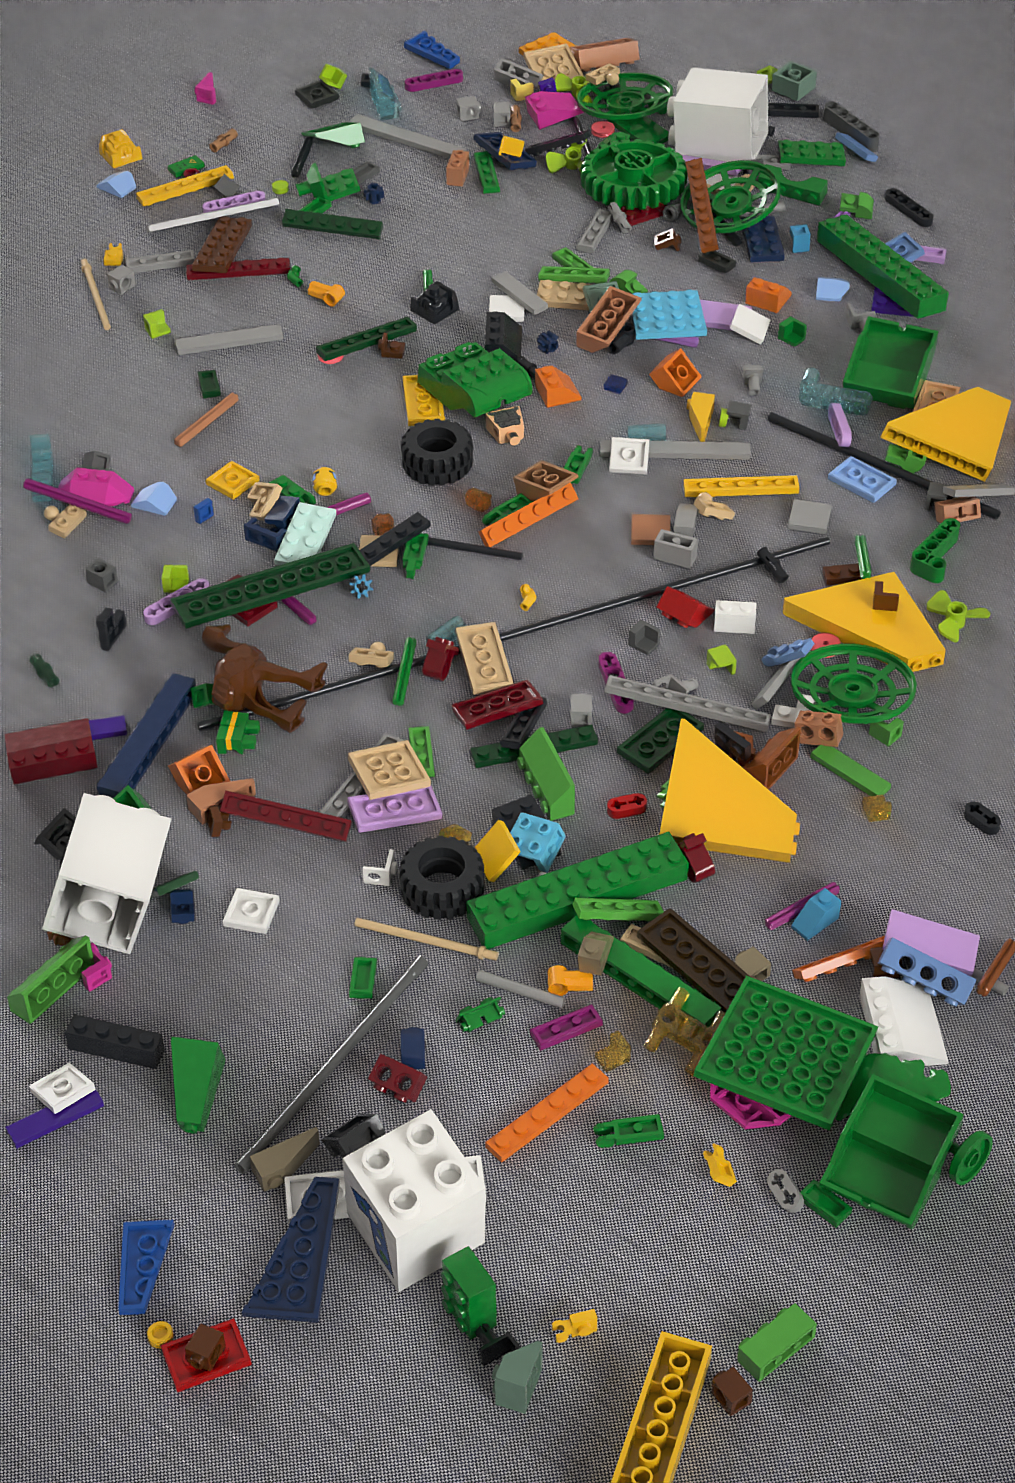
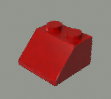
M669 586L666 587L656 607L662 610L661 614L671 620L675 617L678 619L677 623L685 628H688L689 625L695 628L698 627L715 611V609L688 594Z

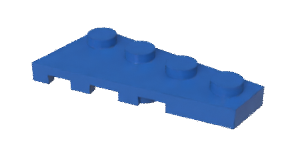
M425 30L404 42L405 49L434 63H438L445 68L451 69L460 63L458 55L450 49H445L442 43H437L433 36L429 37Z
M174 1220L123 1222L119 1315L146 1313L175 1226Z

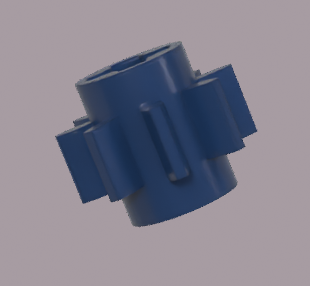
M377 183L369 184L367 189H364L366 201L370 204L380 203L381 198L385 197L383 187H380Z
M549 330L547 333L543 332L537 338V343L539 344L537 348L546 354L552 353L559 346L557 341L559 337Z

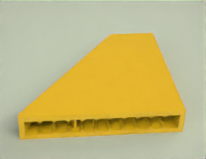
M977 386L887 422L880 438L985 482L993 468L1011 400Z
M895 572L784 598L783 614L820 633H831L837 636L843 644L867 645L888 652L905 662L912 672L936 667L944 663L946 649ZM875 581L883 582L884 593L899 594L897 611L873 609Z
M681 719L659 835L670 832L678 845L689 834L695 833V835L703 833L707 840L704 842V845L708 851L790 863L791 855H796L797 842H793L794 835L799 836L800 823L796 822L797 814L686 719Z

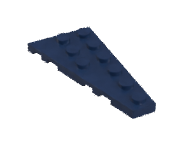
M314 1177L301 1201L299 1210L289 1223L285 1236H282L264 1269L265 1273L259 1284H256L251 1299L241 1312L242 1317L319 1323L340 1187L339 1178Z

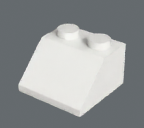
M716 600L714 632L754 634L756 620L755 602Z

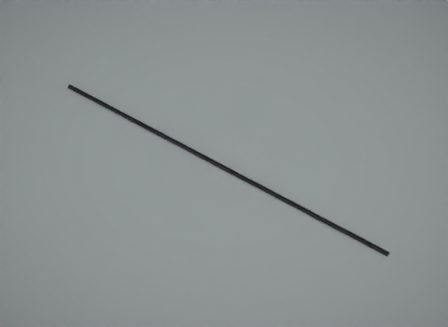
M829 537L821 538L771 554L777 559L785 558L829 545L830 539ZM760 557L503 632L499 634L500 640L505 641L664 593L667 586L677 590L764 563ZM426 655L413 659L411 668L424 665ZM400 663L324 685L322 689L315 692L307 690L270 701L269 703L279 708L295 703L299 699L306 700L399 672ZM248 708L236 711L241 713H249V716L255 715ZM222 716L197 723L199 731L220 725Z

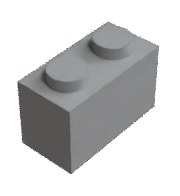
M661 529L654 541V559L691 568L697 558L698 539Z

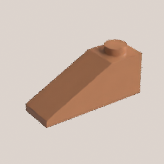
M250 778L204 785L186 795L188 810L203 825L207 823L209 807L218 806L220 810L225 790L253 797L256 795L255 781Z

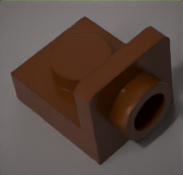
M673 228L654 236V244L657 251L668 248L671 245L675 247L676 251H680L681 237L675 233Z
M384 333L382 339H379L378 349L381 350V357L403 359L406 344L405 342L388 341V333Z

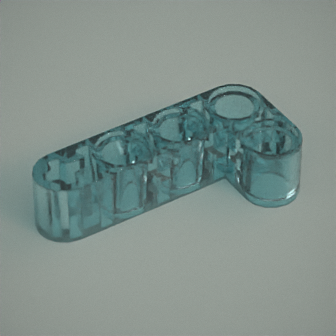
M809 367L804 371L799 391V401L802 405L828 410L830 403H840L844 413L867 415L869 413L873 400L869 392L819 384L820 372L816 368Z
M49 433L30 435L29 440L32 454L31 479L53 487V452ZM31 491L33 502L53 501V498Z

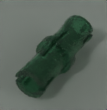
M36 653L37 658L35 655H32L29 662L36 669L37 675L44 679L48 687L53 688V685L57 686L60 680L52 671V666L46 663L40 654Z

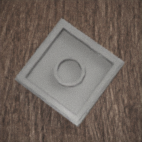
M794 499L788 529L826 534L832 504Z

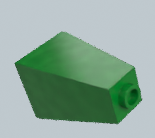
M172 1037L171 1049L177 1123L186 1133L204 1132L226 1059L218 1042Z

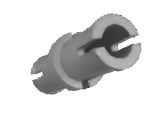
M612 202L610 204L611 207L608 206V210L613 216V221L618 224L623 234L630 232L629 230L632 229V226L627 221L626 214L621 211L616 202Z

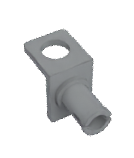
M848 302L846 304L845 317L851 329L860 327L863 331L867 317L876 316L875 311L855 314L851 303Z
M743 365V383L749 384V394L752 396L760 394V384H762L764 372L760 365Z
M672 674L654 680L652 685L658 687L661 683H664L662 688L685 694L698 688L697 680L693 677L680 682Z

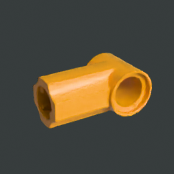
M312 281L309 284L308 295L322 299L328 306L333 307L345 296V290L338 284L328 286Z
M560 965L552 966L548 969V992L563 996L568 991H593V974L568 971L566 967Z

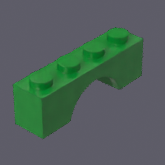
M766 164L776 173L780 181V195L821 205L828 192V180L812 176L804 181H791L783 176L782 168ZM760 173L758 182L765 189L774 185L768 176Z

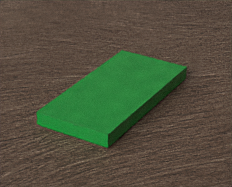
M647 116L628 120L607 119L619 131L630 134L632 140L641 139L642 142L650 140L654 141V144L668 141L669 132Z

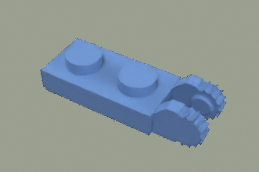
M811 638L805 640L799 639L790 645L773 646L768 650V654L763 656L761 662L769 667L805 657L814 646V642Z

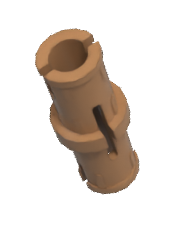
M512 105L510 108L511 130L518 132L521 129L520 122L522 121V116L520 114V107Z
M231 128L225 134L219 135L218 139L210 143L211 151L216 153L222 147L228 146L233 139L237 138V131Z

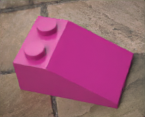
M539 91L525 97L527 112L539 130L583 113L571 93Z

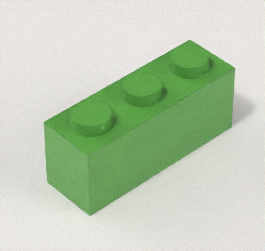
M796 1303L788 1309L783 1308L773 1321L764 1323L754 1336L745 1338L739 1344L737 1361L760 1382L815 1338L817 1323Z

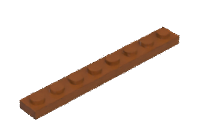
M702 158L692 159L686 162L700 247L703 254L718 250L719 247Z

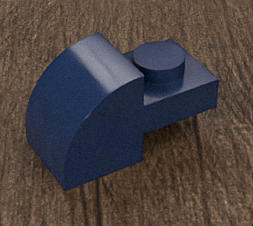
M409 1027L401 1029V1063L413 1069H425V1028Z

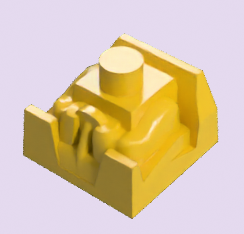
M123 129L102 135L99 143V154L113 169L143 159L140 146L136 147Z

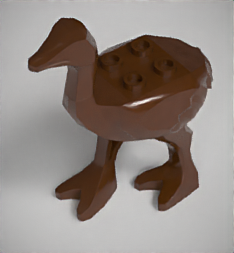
M230 625L206 626L202 633L204 645L215 653L226 654L215 666L212 702L226 711H240L248 708L255 715L274 721L281 729L289 733L296 730L305 720L301 713L307 700L299 699L289 708L280 710L271 705L264 697L261 689L264 680L295 683L310 692H315L322 689L326 683L322 677L328 664L321 662L303 672L293 671L267 662L265 655L255 646L234 642L226 638V635L231 630Z

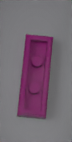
M591 1004L531 1028L530 1035L541 1051L603 1026V1020Z

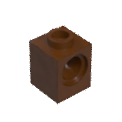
M200 1323L185 1348L187 1362L196 1369L203 1368L211 1372L226 1347L224 1333Z
M733 1366L729 1370H722L714 1376L711 1394L731 1417L752 1403L753 1389Z

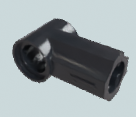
M629 322L623 325L610 345L606 347L609 353L615 355L625 346H630L634 343V325Z

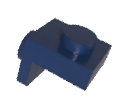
M193 890L170 891L172 923L186 924L195 922Z

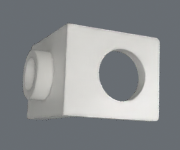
M389 850L385 868L363 866L364 883L390 886L392 875L397 873L394 850ZM376 873L380 876V878L373 879L369 877L368 874Z

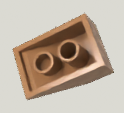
M541 460L514 476L513 480L517 495L521 493L531 501H534L564 487L577 479L578 474Z

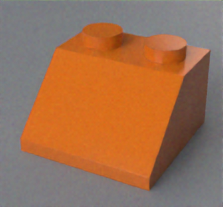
M754 277L746 286L745 304L778 313L790 298L792 292L785 286Z
M681 348L667 355L649 373L659 389L683 397L702 377Z
M553 365L535 369V387L547 408L582 400L571 378Z
M212 745L202 747L168 765L177 785L186 794L204 785L230 782Z

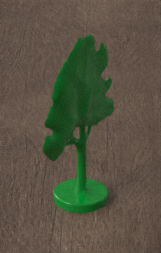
M869 1053L866 1055L835 1120L841 1121L851 1115L872 1074L935 1102L948 1097L951 1093L948 1074L942 1069H931L930 1076L926 1077L924 1076L925 1064L921 1059L900 1061L895 1055ZM983 1130L976 1131L969 1135L961 1145L954 1142L950 1150L954 1157L949 1168V1178L958 1185H965L982 1169L993 1145V1138Z

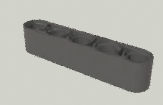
M830 101L825 103L823 119L826 123L840 133L848 134L871 152L878 151L879 132L837 102Z

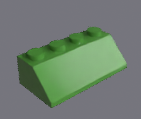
M540 727L519 748L517 764L519 769H523L525 772L526 782L531 784L535 799H539L543 814L546 813L550 821L574 815L575 784L544 727Z
M85 935L72 939L69 943L62 946L52 958L45 961L35 973L29 975L19 987L13 989L7 996L10 1011L31 1024L81 980V972L86 970L87 967L94 965L89 937Z

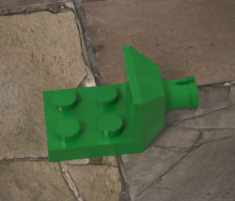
M316 163L312 164L306 175L308 180L295 184L300 197L313 193L314 198L319 196L329 201L361 191L352 168L344 169L336 174H330L321 178Z

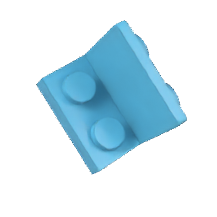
M523 812L520 813L510 832L521 851L519 856L534 860L538 869L548 873L566 837L559 823Z

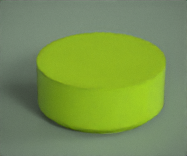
M284 180L273 182L272 191L276 194L287 193L289 191L288 182Z
M721 408L718 426L726 427L728 421L727 409Z

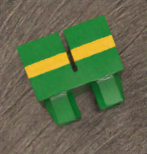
M224 711L216 737L218 754H226L227 750H236L239 754L243 755L244 749H255L256 735L249 734L260 733V721L249 720V713Z

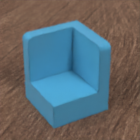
M807 224L790 226L789 232L793 239V253L809 251L811 234Z

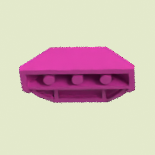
M87 468L74 469L61 480L58 489L107 506L130 503L135 491L133 486L114 471Z
M710 1083V1100L744 1129L778 1126L791 1117L789 1114Z

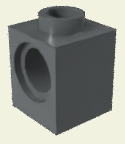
M99 558L85 569L88 584L103 592H107L118 583L116 567Z

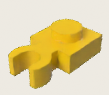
M110 243L109 250L105 251L104 266H120L123 260L122 244L119 243L117 247H113L112 243Z

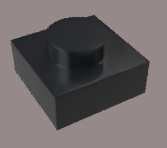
M362 73L361 87H377L378 73Z

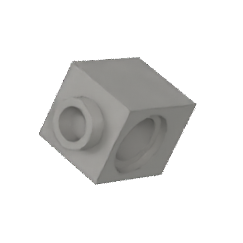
M475 96L456 99L457 115L460 121L479 119L481 104L477 102Z
M494 102V127L510 126V102Z
M120 265L107 274L109 289L121 295L136 286L134 271L124 265Z
M571 694V726L582 727L592 725V694Z

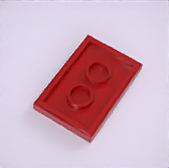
M234 1318L211 1326V1328L224 1333L226 1345L211 1372L203 1368L196 1369L187 1362L185 1348L194 1333L160 1345L177 1393L252 1365Z

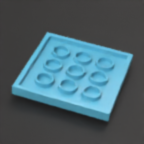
M698 290L636 292L633 294L642 298L631 314L636 340L707 336V327Z

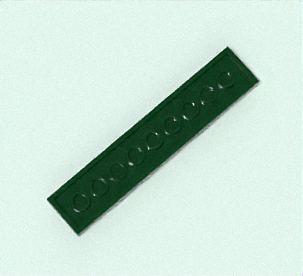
M351 543L170 599V602L184 628L188 629L353 578L355 575L360 576L369 573L370 565L356 545Z

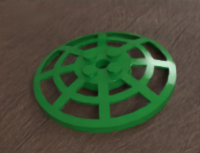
M633 72L620 73L619 88L602 92L597 88L609 84L607 80L599 85L589 82L579 91L577 101L580 109L593 117L609 120H628L645 117L665 108L668 105L670 96H673V88L667 80L656 75ZM626 81L649 82L645 88L626 87ZM658 85L665 89L667 93L658 97L651 89ZM591 91L598 95L592 103L583 102L585 96ZM648 94L653 99L645 100L644 96ZM667 98L663 103L658 105L660 100ZM604 99L607 104H598V102ZM653 103L650 108H644L645 105ZM599 108L608 109L609 111L604 113Z
M746 160L730 161L705 170L706 180L721 173L723 180L708 188L709 198L712 201V213L714 212L717 215L714 219V225L724 227L715 228L716 233H731L751 227L767 217L780 199L781 187L776 173L768 166L759 162ZM737 169L753 170L749 178L736 177L729 179L727 171ZM759 172L768 176L774 185L765 189L755 179ZM732 183H745L743 187L731 186ZM688 184L681 197V210L686 221L697 229V224L689 218V215H695L694 209H687L688 200L691 195L690 185ZM753 185L760 192L751 196L749 189ZM724 186V189L720 190L715 195L712 194L713 191ZM776 190L774 201L768 208H764L767 194ZM762 198L759 207H752L754 200ZM746 212L753 213L747 218L740 220L739 216ZM724 218H733L734 221L732 223H719Z
M836 644L815 649L807 653L805 657H802L795 664L791 676V686L794 695L806 708L812 712L826 713L829 711L834 714H841L842 722L852 724L877 723L900 715L912 704L917 687L916 678L912 670L901 659L878 648L859 644ZM849 654V663L825 667L819 661V659L828 656ZM857 655L875 658L888 665L879 671L870 666L857 664ZM809 664H812L818 672L812 677L810 684L798 680L802 670ZM894 669L898 670L906 679L909 687L896 690L894 682L887 675ZM840 670H849V672L841 673L836 676H834L831 673ZM857 670L870 673L874 676L870 678L867 675L857 673ZM822 677L829 680L828 688L816 686V684ZM882 680L889 690L878 691L877 683ZM797 686L809 690L810 695L817 704L814 705L804 698ZM817 693L827 694L831 700L823 703L817 696ZM909 694L908 700L902 706L895 710L889 709L894 704L896 696ZM890 697L884 706L874 703L877 698ZM838 705L844 708H848V713L838 711L831 707ZM866 707L874 710L867 713H857V709Z

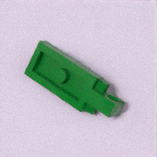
M420 533L406 543L403 555V568H406V578L414 579L416 569H421L429 534Z

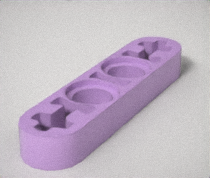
M254 191L212 200L202 205L203 213L264 201L266 198L264 192Z
M830 403L828 419L839 447H849L852 433L841 404Z
M194 580L146 607L143 611L144 621L149 625H156L176 614L172 607H164L171 604L170 599L210 587L208 580Z

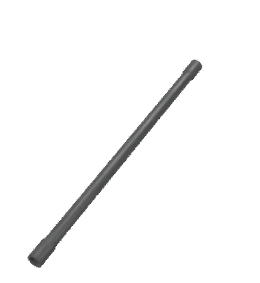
M418 956L412 962L402 977L273 1123L236 1161L234 1166L240 1173L245 1174L251 1168L250 1156L267 1148L412 981L417 979L428 966V961L424 957Z

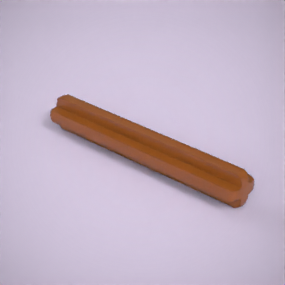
M1011 938L1005 941L977 985V994H981L983 997L989 994L1015 952V941Z

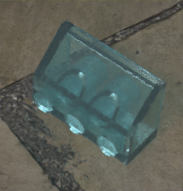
M369 68L370 96L380 120L399 118L401 103L398 101L397 94L394 93L393 85H390L389 80L374 68Z

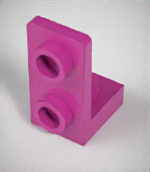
M211 72L196 85L195 94L197 101L214 105L216 103V92L213 87V74Z
M93 942L90 944L94 965L87 967L86 970L81 972L84 987L89 992L112 978L110 969L112 964L110 960L99 953L97 946Z

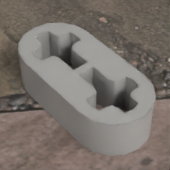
M773 1170L767 1178V1183L772 1193L787 1212H799L804 1205V1198L799 1189L784 1170ZM778 1178H782L781 1181L785 1186L784 1188H781L779 1185H777ZM788 1194L794 1198L795 1203L793 1205L789 1204Z

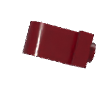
M436 637L435 640L428 639L426 647H429L423 665V675L444 681L449 673L454 655L458 656L460 648L453 646L454 642L439 637Z
M695 833L689 834L683 838V842L678 844L689 862L688 878L693 883L715 875V866L704 845V842L707 840L703 833L695 835Z

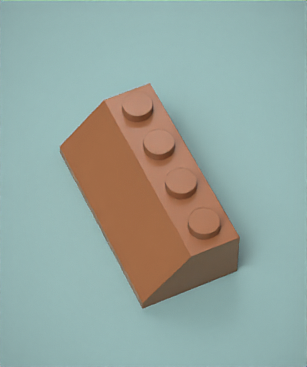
M628 37L569 47L582 72L590 71V68L593 67L598 69L607 64L620 66V63L623 62L625 64H633L635 60H639L638 41Z
M610 286L577 330V347L591 353L608 347L639 305L642 298Z

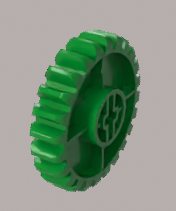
M625 139L622 142L612 141L610 145L602 144L599 146V149L591 150L590 154L584 157L581 164V185L585 189V193L592 196V199L595 201H602V204L606 206L616 202L620 209L622 206H626V210H634V208L645 210L646 206L657 208L659 207V202L666 205L670 203V200L677 199L679 194L684 192L687 184L686 161L682 155L675 152V149L671 147L665 148V144H654V141L650 140L642 142L641 139H634V141Z

